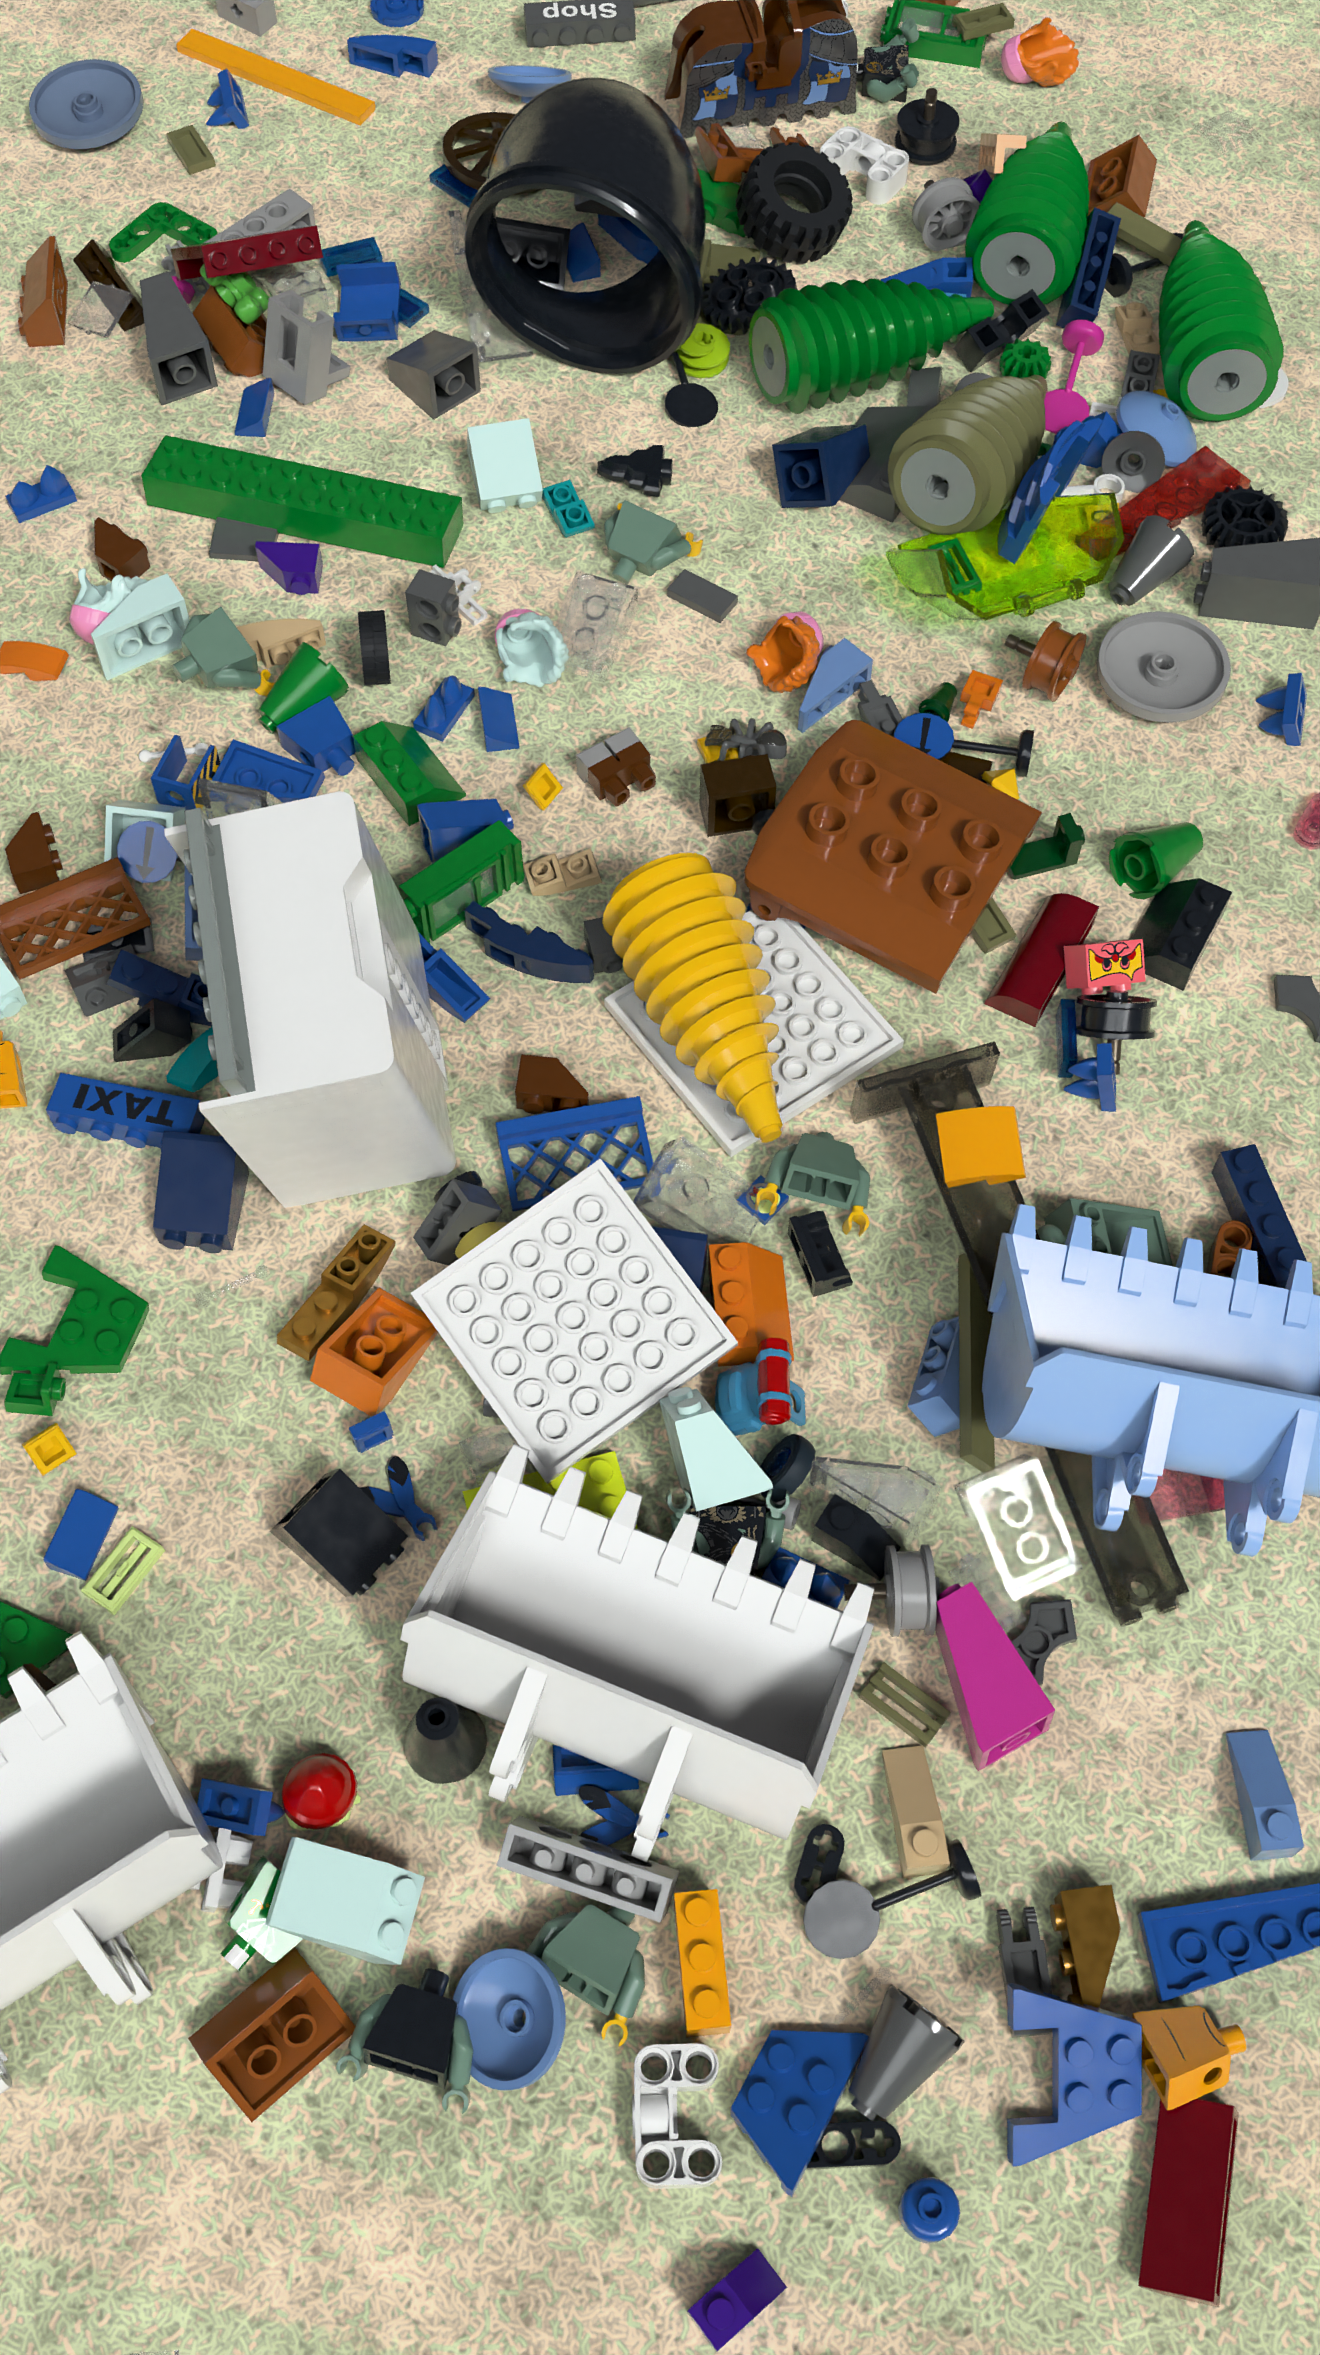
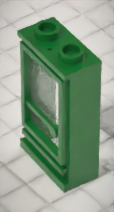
M894 0L893 6L887 8L885 24H882L880 42H884V45H886L897 34L901 36L903 34L901 31L902 23L906 19L913 18L918 26L919 38L916 42L909 43L907 41L905 43L909 45V57L980 68L982 52L985 50L986 40L989 35L963 41L961 38L962 33L959 34L957 27L952 25L953 15L970 11V9L916 0Z
M498 820L399 885L400 895L418 932L429 943L430 939L435 941L466 920L464 910L472 901L485 907L502 896V890L506 892L511 890V884L514 882L517 885L524 882L521 841Z

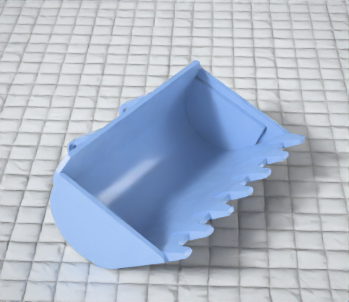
M1023 1204L1017 1205L1009 1233H1002L987 1310L994 1313L984 1363L982 1393L985 1418L990 1433L1000 1439L1091 1455L1093 1519L1095 1527L1101 1530L1117 1531L1123 1520L1124 1511L1129 1510L1131 1495L1146 1498L1151 1496L1158 1476L1163 1474V1469L1221 1479L1224 1484L1227 1541L1231 1542L1232 1549L1236 1554L1251 1557L1257 1555L1262 1546L1267 1515L1270 1520L1290 1524L1297 1518L1302 1495L1320 1498V1296L1313 1294L1312 1263L1294 1259L1285 1289L1258 1284L1257 1251L1239 1248L1231 1277L1228 1278L1203 1273L1202 1240L1185 1237L1176 1267L1148 1262L1147 1229L1129 1226L1121 1255L1118 1256L1092 1250L1091 1218L1078 1215L1073 1216L1065 1245L1037 1240L1035 1207Z

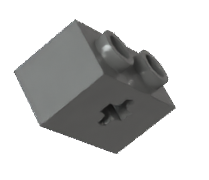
M452 1179L413 1238L428 1260L451 1265L458 1260L455 1250L461 1239L473 1228L487 1222H495L502 1209L486 1188Z

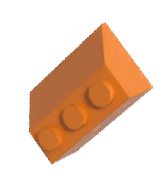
M748 1242L709 1245L708 1271L712 1308L738 1341V1346L717 1360L718 1367L741 1365L747 1362L754 1363L758 1355V1345L762 1340L771 1337L787 1340L789 1343V1353L792 1361H794L783 1257Z

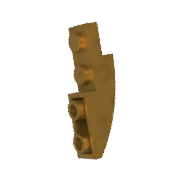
M364 1224L321 1274V1284L277 1334V1344L310 1361L317 1353L318 1348L359 1306L385 1266L395 1247V1240Z

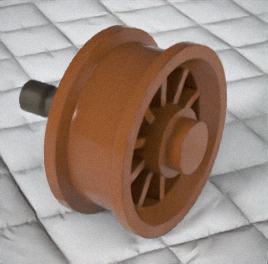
M1056 620L1046 628L1037 645L1023 639L1020 640L1019 637L1013 634H1009L1005 641L1006 647L1013 650L1016 649L1017 652L1030 657L1024 673L1022 687L1026 690H1031L1034 687L1047 693V699L1052 702L1059 698L1067 684L1075 676L1087 639L1086 634L1082 632L1074 635L1061 629V623Z

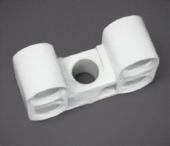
M845 126L840 128L820 148V154L821 152L829 156L828 160L831 163L835 162L840 167L841 175L846 174L850 170L867 176L866 199L870 203L880 205L887 203L906 184L909 164L908 154L903 150L884 143L880 139L861 132L855 127Z
M653 2044L640 2050L635 2058L632 2118L636 2171L641 2182L649 2188L707 2187L717 2180L721 2172L722 2157L714 2144L705 2140H678L677 2092L706 2090L713 2085L717 2078L719 2068L718 2057L714 2050L705 2044ZM694 2056L706 2058L711 2065L710 2074L700 2080L689 2076L686 2071V2063L690 2058ZM658 2057L666 2064L667 2072L660 2080H649L643 2075L641 2066L648 2058ZM704 2151L713 2158L714 2170L708 2176L698 2177L689 2169L688 2160L695 2152ZM650 2153H662L668 2159L669 2170L663 2177L652 2178L645 2173L643 2161Z

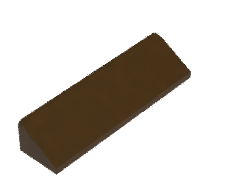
M92 239L73 259L124 332L144 324L141 297L107 250Z

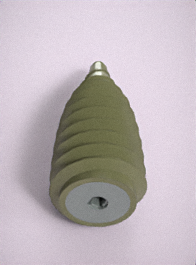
M1032 375L1026 378L1003 376L990 377L969 384L940 401L899 436L889 456L888 482L896 505L912 524L931 534L951 535L958 532H972L985 527L993 521L1016 492L1040 450L1045 432L1044 399L1048 390L1046 379L1040 375Z

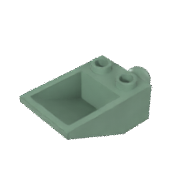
M1069 1198L1044 1218L1045 1225L1036 1230L1037 1240L1065 1245L1073 1216L1091 1218L1092 1250L1120 1256L1129 1226L1147 1229L1148 1262L1173 1266L1161 1214L1157 1210Z

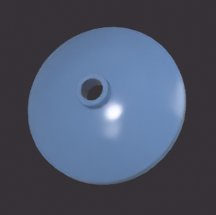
M507 65L488 69V77L492 82L505 92L521 96V102L526 103L543 91L572 79L570 71L553 67Z
M1149 391L1129 392L1119 401L1116 408V416L1122 432L1142 431L1156 438L1164 450L1165 466H1183L1193 458L1197 449L1195 431L1189 419L1177 404L1166 397Z
M502 1948L490 1951L476 1959L464 1972L453 1996V2000L458 2002V2015L467 2021L473 2046L471 2076L479 2083L496 2090H516L527 2087L539 2080L550 2069L560 2051L566 2025L565 2003L561 1988L550 1968L530 1952L515 1948ZM523 2012L526 2015L525 2025L522 2021Z

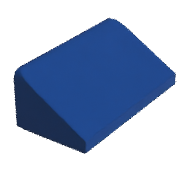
M584 222L570 230L566 268L573 283L601 277L600 258Z
M266 378L244 388L235 436L266 437L274 398L272 378Z
M478 687L486 751L520 749L512 695L487 687Z
M77 1488L43 1560L47 1567L86 1581L119 1507Z
M552 1745L556 1796L579 1794V1788L582 1786H595L606 1792L639 1789V1779L560 1746Z

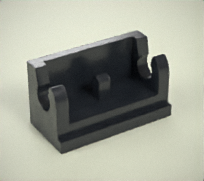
M815 1211L799 1217H790L788 1236L813 1297L852 1286L853 1281L843 1263L824 1211Z

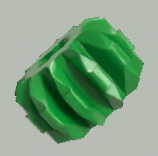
M1029 338L1026 341L1015 339L1013 344H1006L1000 357L999 367L1002 377L1026 378L1032 375H1040L1046 379L1051 368V356L1048 353V347L1041 346L1040 341L1030 342Z

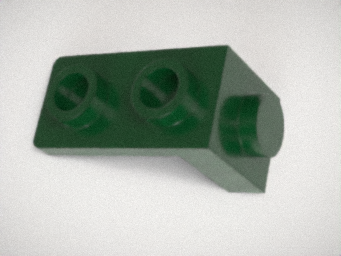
M1068 813L1058 816L1053 837L1023 845L1009 868L1012 879L1017 880L1077 864L1081 847L1085 843V835L1082 827L1076 825L1072 814Z

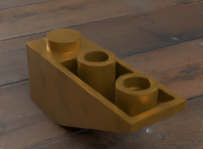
M1112 1884L1060 1891L1054 1898L1055 1904L1050 1905V1918L1053 1930L1055 1932L1061 1931L1064 1949H1059L1058 1957L1062 1975L1070 1977L1073 1994L1067 1995V2001L1079 2005L1087 2004L1097 2008L1100 2006L1121 1930Z

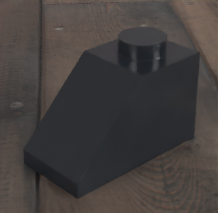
M153 998L113 1030L114 1061L122 1062L173 1056L191 1042L190 1011Z
M835 1493L814 1525L812 1535L814 1543L880 1582L884 1577L886 1546L894 1545L896 1551H899L901 1548L869 1513Z

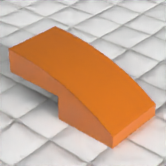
M4 641L0 648V674L25 673L33 681L57 680L69 654L65 650L45 644L26 641Z

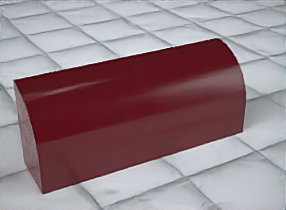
M1058 893L1047 897L984 1004L1036 1027L1066 974L1064 946L1084 943L1094 925L1099 906L1070 894Z
M1160 2099L1139 2287L1159 2294L1219 2308L1239 2113L1235 2106L1195 2099L1167 2111Z

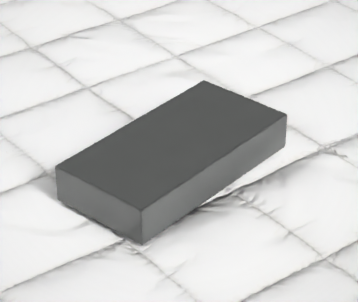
M686 569L667 588V597L718 623H721L738 603V596Z

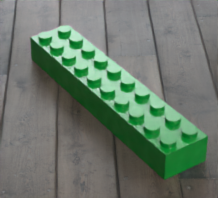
M167 435L162 439L141 475L147 505L215 520L217 517L264 526L277 529L278 533L431 566L436 564L440 568H445L463 527L462 497Z

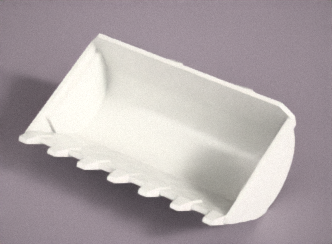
M514 1444L498 1473L494 1471L488 1473L403 1624L400 1640L408 1643L403 1667V1681L506 1724L489 1773L495 1776L488 1796L505 1803L511 1789H517L538 1738L649 1783L650 1786L639 1812L640 1816L633 1835L636 1842L631 1856L647 1862L674 1794L787 1840L801 1806L810 1809L823 1776L874 1627L873 1623L867 1621L874 1587L858 1582L844 1610H838L808 1598L816 1564L800 1558L788 1583L783 1588L750 1574L758 1543L754 1539L742 1535L726 1565L693 1551L700 1522L699 1517L685 1512L670 1540L666 1541L635 1528L643 1498L641 1494L627 1490L612 1518L579 1506L586 1472L570 1467L555 1495L522 1483L529 1450Z
M81 1630L65 1639L79 1672L45 1692L23 1666L7 1675L20 1708L0 1720V2011L78 1960L103 1996L109 1994L118 2006L129 1999L136 2005L140 2004L152 1996L154 1992L123 1931L223 1867L216 1842L192 1794L150 1728L155 1723L154 1718L111 1652L103 1656ZM1 2045L0 2094L12 2087L11 2076L4 2064V2061L8 2059Z

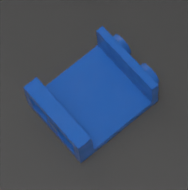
M396 262L337 265L336 270L341 283L340 312H333L338 341L398 340L401 281Z

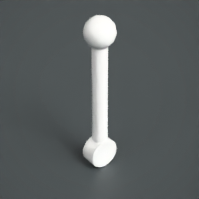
M198 743L195 747L184 748L185 754L205 755L208 745ZM142 750L139 753V759L141 762L147 763L151 759L162 758L165 751L150 752Z

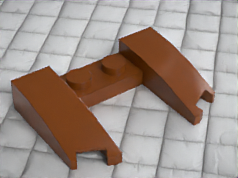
M719 123L711 124L708 135L699 126L695 130L702 159L713 181L740 183L742 172L747 173L753 159L763 150L736 147ZM771 127L769 135L773 145L785 142V145H788L790 142H796L802 147L809 145L799 133H797L796 138L787 137V140H785L779 132L780 128Z

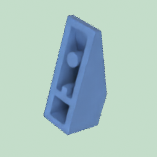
M846 638L842 639L835 646H829L821 656L799 709L798 730L801 733L805 732L860 689V683L871 680L873 659Z
M1268 1730L1226 1733L1250 1861L1293 1857L1304 1848L1296 1805Z

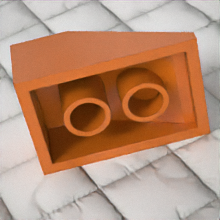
M378 1288L318 1348L310 1381L372 1417L381 1413L392 1401L438 1331L425 1313L385 1290Z

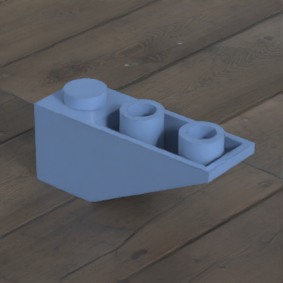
M959 1316L949 1320H941L931 1326L908 1403L909 1409L934 1437L960 1429Z

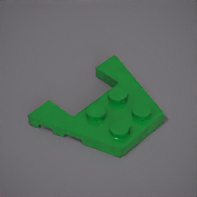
M55 1245L42 1270L43 1280L76 1290L47 1347L12 1337L8 1338L0 1353V1374L12 1375V1371L30 1370L31 1374H46L50 1362L58 1363L59 1370H70V1374L121 1373L150 1310L149 1303L61 1246Z

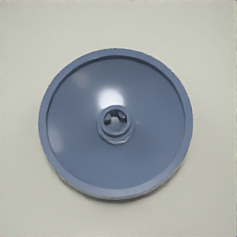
M87 59L65 64L47 74L36 85L31 94L29 111L36 130L50 143L69 149H89L109 144L129 132L142 114L144 100L139 82L130 70L115 62Z

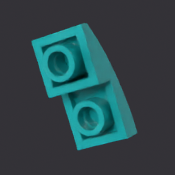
M571 480L542 488V499L565 538L595 528L583 499L579 500Z
M212 1027L196 1038L179 1056L166 1075L167 1083L194 1093L218 1077L217 1060L212 1059L208 1046V1036L213 1035Z

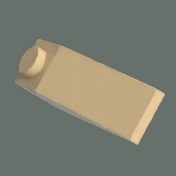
M923 1745L882 1750L902 1879L935 1875L946 1871L950 1861L943 1821Z

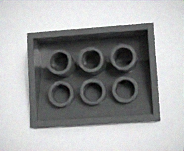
M926 406L867 407L855 425L866 424L870 457L841 496L840 501L889 522H894L901 510L896 505L888 482L889 456L899 436L931 408Z

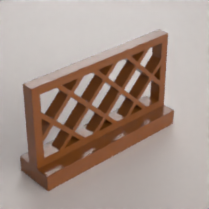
M118 857L0 905V942L19 980L151 925L150 919L125 875ZM124 893L120 901L109 899L116 895ZM92 906L87 914L78 913V911ZM102 907L114 909L110 918L97 916ZM124 911L139 915L128 921L119 920ZM59 920L54 928L44 926ZM69 921L81 923L77 932L64 930ZM91 925L104 927L100 933L95 935L86 934ZM25 934L21 942L11 940L15 937ZM37 934L49 936L43 946L31 944ZM58 939L71 941L64 948H53ZM26 952L38 954L35 960L20 965L19 962Z

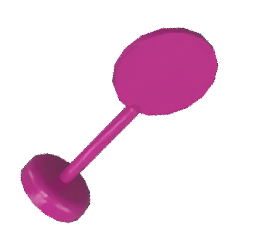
M1075 320L1065 325L1062 333V343L1069 352L1074 354L1065 389H1056L1046 393L1044 399L1046 431L1056 434L1060 429L1066 426L1069 427L1076 420L1082 422L1085 418L1089 417V406L1086 399L1079 393L1072 391L1081 356L1095 354L1101 349L1104 342V332L1093 322Z

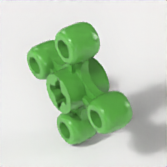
M204 264L201 266L200 274L204 280L216 288L221 298L234 308L235 313L244 323H254L268 309L269 296L263 289L256 286L253 278L247 272L206 278Z

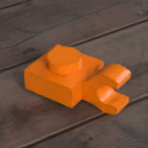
M972 670L960 698L961 702L967 703L961 725L973 729L981 708L988 711L992 710L1001 690L1003 680Z

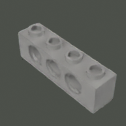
M289 188L205 243L283 229L315 226L313 205Z
M522 1816L509 1823L497 1862L498 1867L657 1922H661L668 1913L680 1870L651 1860L644 1862L631 1856L628 1852Z

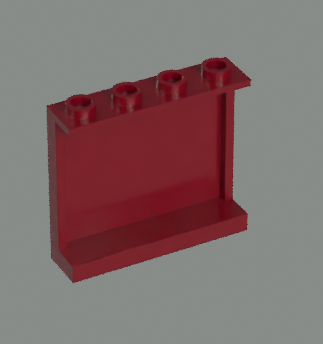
M317 225L283 229L171 249L177 281L202 277L200 268L203 264L206 278H213L323 258Z

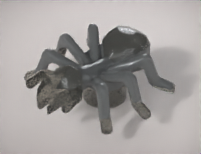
M734 718L731 720L730 728H725L723 725L710 726L711 731L707 734L704 741L705 746H722L718 758L720 761H725L728 748L739 749L738 758L748 755L768 754L770 759H782L787 755V740L784 734L774 729L771 722H767L757 732L754 718H750L747 733L744 736L738 721Z

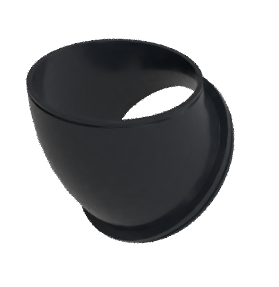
M580 78L557 84L543 91L524 105L504 129L492 154L487 180L475 195L467 214L464 249L468 270L478 293L491 312L514 335L540 353L566 365L592 372L622 374L645 370L659 364L674 354L690 337L702 309L703 283L700 269L705 244L706 213L697 166L684 137L667 113L652 98L627 83L607 78ZM529 189H551L574 193L599 202L631 221L653 241L659 251L639 272L615 286L592 292H570L555 289L532 278L509 255L497 228L496 206L502 199Z

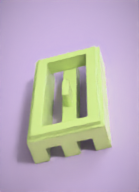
M132 1526L81 1589V1592L115 1615L165 1552L164 1547ZM135 1540L139 1541V1546L117 1570L115 1576L101 1593L97 1592L96 1589ZM147 1549H151L110 1601L109 1597L112 1595V1593L128 1575V1573L139 1561V1559L143 1556V1554L147 1551Z

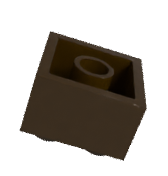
M768 754L748 755L743 758L725 761L716 760L700 764L699 806L707 837L753 830L752 818L756 813L766 809H775L777 786Z

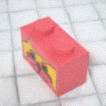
M1143 939L1064 946L1067 989L1081 988L1082 995L1103 993V986H1110V990L1127 991L1132 990L1131 983L1146 982Z

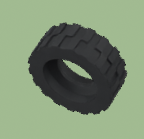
M385 611L358 612L364 686L391 684Z

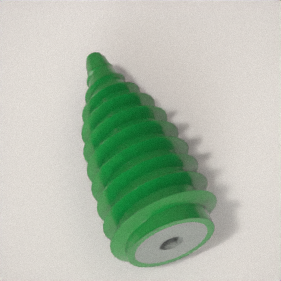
M1057 122L1053 124L1045 134L1026 142V149L1018 148L1004 162L1003 172L1001 174L997 173L994 176L967 234L965 256L972 257L973 279L984 292L1001 303L1009 305L1031 289L1034 290L1044 305L1058 299L1072 283L1075 270L1080 262L1087 228V217L1089 215V181L1083 158L1072 141V131L1067 123Z
M1198 220L1191 221L1184 229L1180 248L1171 261L1165 275L1159 299L1158 335L1164 388L1168 398L1177 404L1185 415L1201 421H1229L1253 412L1271 396L1278 381V371L1284 357V346L1268 297L1250 264L1235 248L1211 235L1204 223Z
M870 278L864 281V283L852 279L847 280L842 285L837 282H827L821 287L806 285L800 291L787 288L781 291L777 297L766 298L752 316L749 328V352L753 373L762 394L770 403L774 405L785 403L787 408L794 414H801L806 409L808 403L811 407L820 409L826 404L828 397L834 403H841L847 397L848 392L855 397H861L866 392L868 385L874 390L882 389L888 377L892 381H901L905 377L908 367L911 370H921L925 364L927 353L932 358H937L941 354L945 342L954 343L958 335L966 332L984 319L992 318L994 306L990 299L984 297H962L958 294L947 296L940 289L933 288L928 290L918 282H911L906 285L899 279H890L885 283L876 278Z

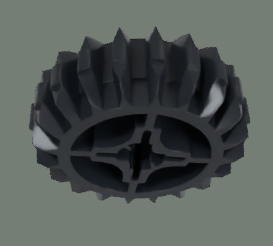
M1238 484L1233 490L1226 486L1223 492H1216L1215 496L1209 499V502L1206 504L1201 519L1202 536L1206 537L1207 545H1214V548L1284 541L1288 530V511L1282 508L1283 502L1275 501L1274 494H1264V488L1257 491L1253 490L1250 485L1248 489H1243Z

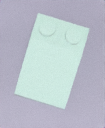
M167 573L138 585L91 633L106 680H110L182 648L181 638L190 619L185 600Z
M291 1837L265 1925L370 1963L401 1965L425 1877L390 1863L298 1837Z

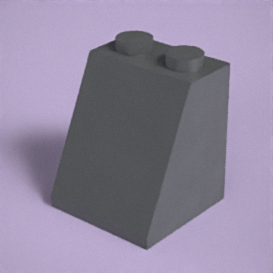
M433 330L386 358L389 380L433 420L481 392L477 345L473 342Z

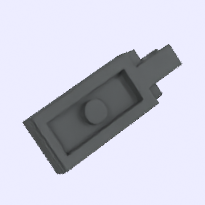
M872 680L860 683L858 697L861 702H858L857 706L863 722L894 737V732L903 718L891 695L886 696L884 694L880 696Z

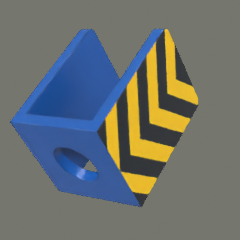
M174 735L150 778L158 804L185 807V811L195 808L202 809L206 802L204 793L220 765L216 746H209L189 784L181 783L176 780L187 762V757L181 737ZM170 791L178 793L184 800L175 799L169 794Z

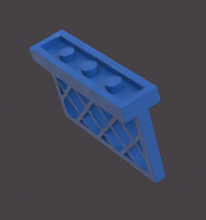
M640 1096L496 1122V1134L512 1212L530 1209L547 1197L543 1196L546 1191L550 1194L556 1189L550 1185L560 1171L571 1178L578 1175V1173L565 1166V1163L574 1151L591 1160L587 1166L589 1167L601 1159V1156L610 1144L627 1153L618 1168L602 1160L616 1180L617 1178L623 1180L618 1183L624 1191L657 1185V1177L643 1119ZM637 1126L639 1138L632 1148L615 1138L621 1128ZM613 1130L610 1135L605 1131ZM595 1133L606 1140L596 1155L579 1145L585 1135ZM572 1137H577L574 1141L569 1139ZM560 1140L569 1146L560 1162L543 1152L550 1141ZM541 1143L538 1148L533 1146L534 1144ZM640 1145L643 1155L636 1152ZM524 1147L534 1154L525 1167L521 1168L510 1161L508 1149ZM538 1157L555 1167L545 1182L528 1172ZM633 1157L645 1165L648 1177L632 1179L622 1171ZM512 1170L519 1174L515 1181ZM524 1177L540 1187L534 1198L518 1201L516 1188Z

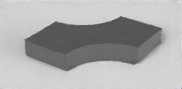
M1276 975L1274 979L1276 1011L1287 1012L1301 1019L1310 1028L1314 1041L1320 1043V993L1314 986L1312 976Z
M1071 1599L1030 1603L1027 1627L1016 1639L1011 1641L1039 1686L1043 1684L1044 1665L1051 1653L1065 1644L1077 1641Z

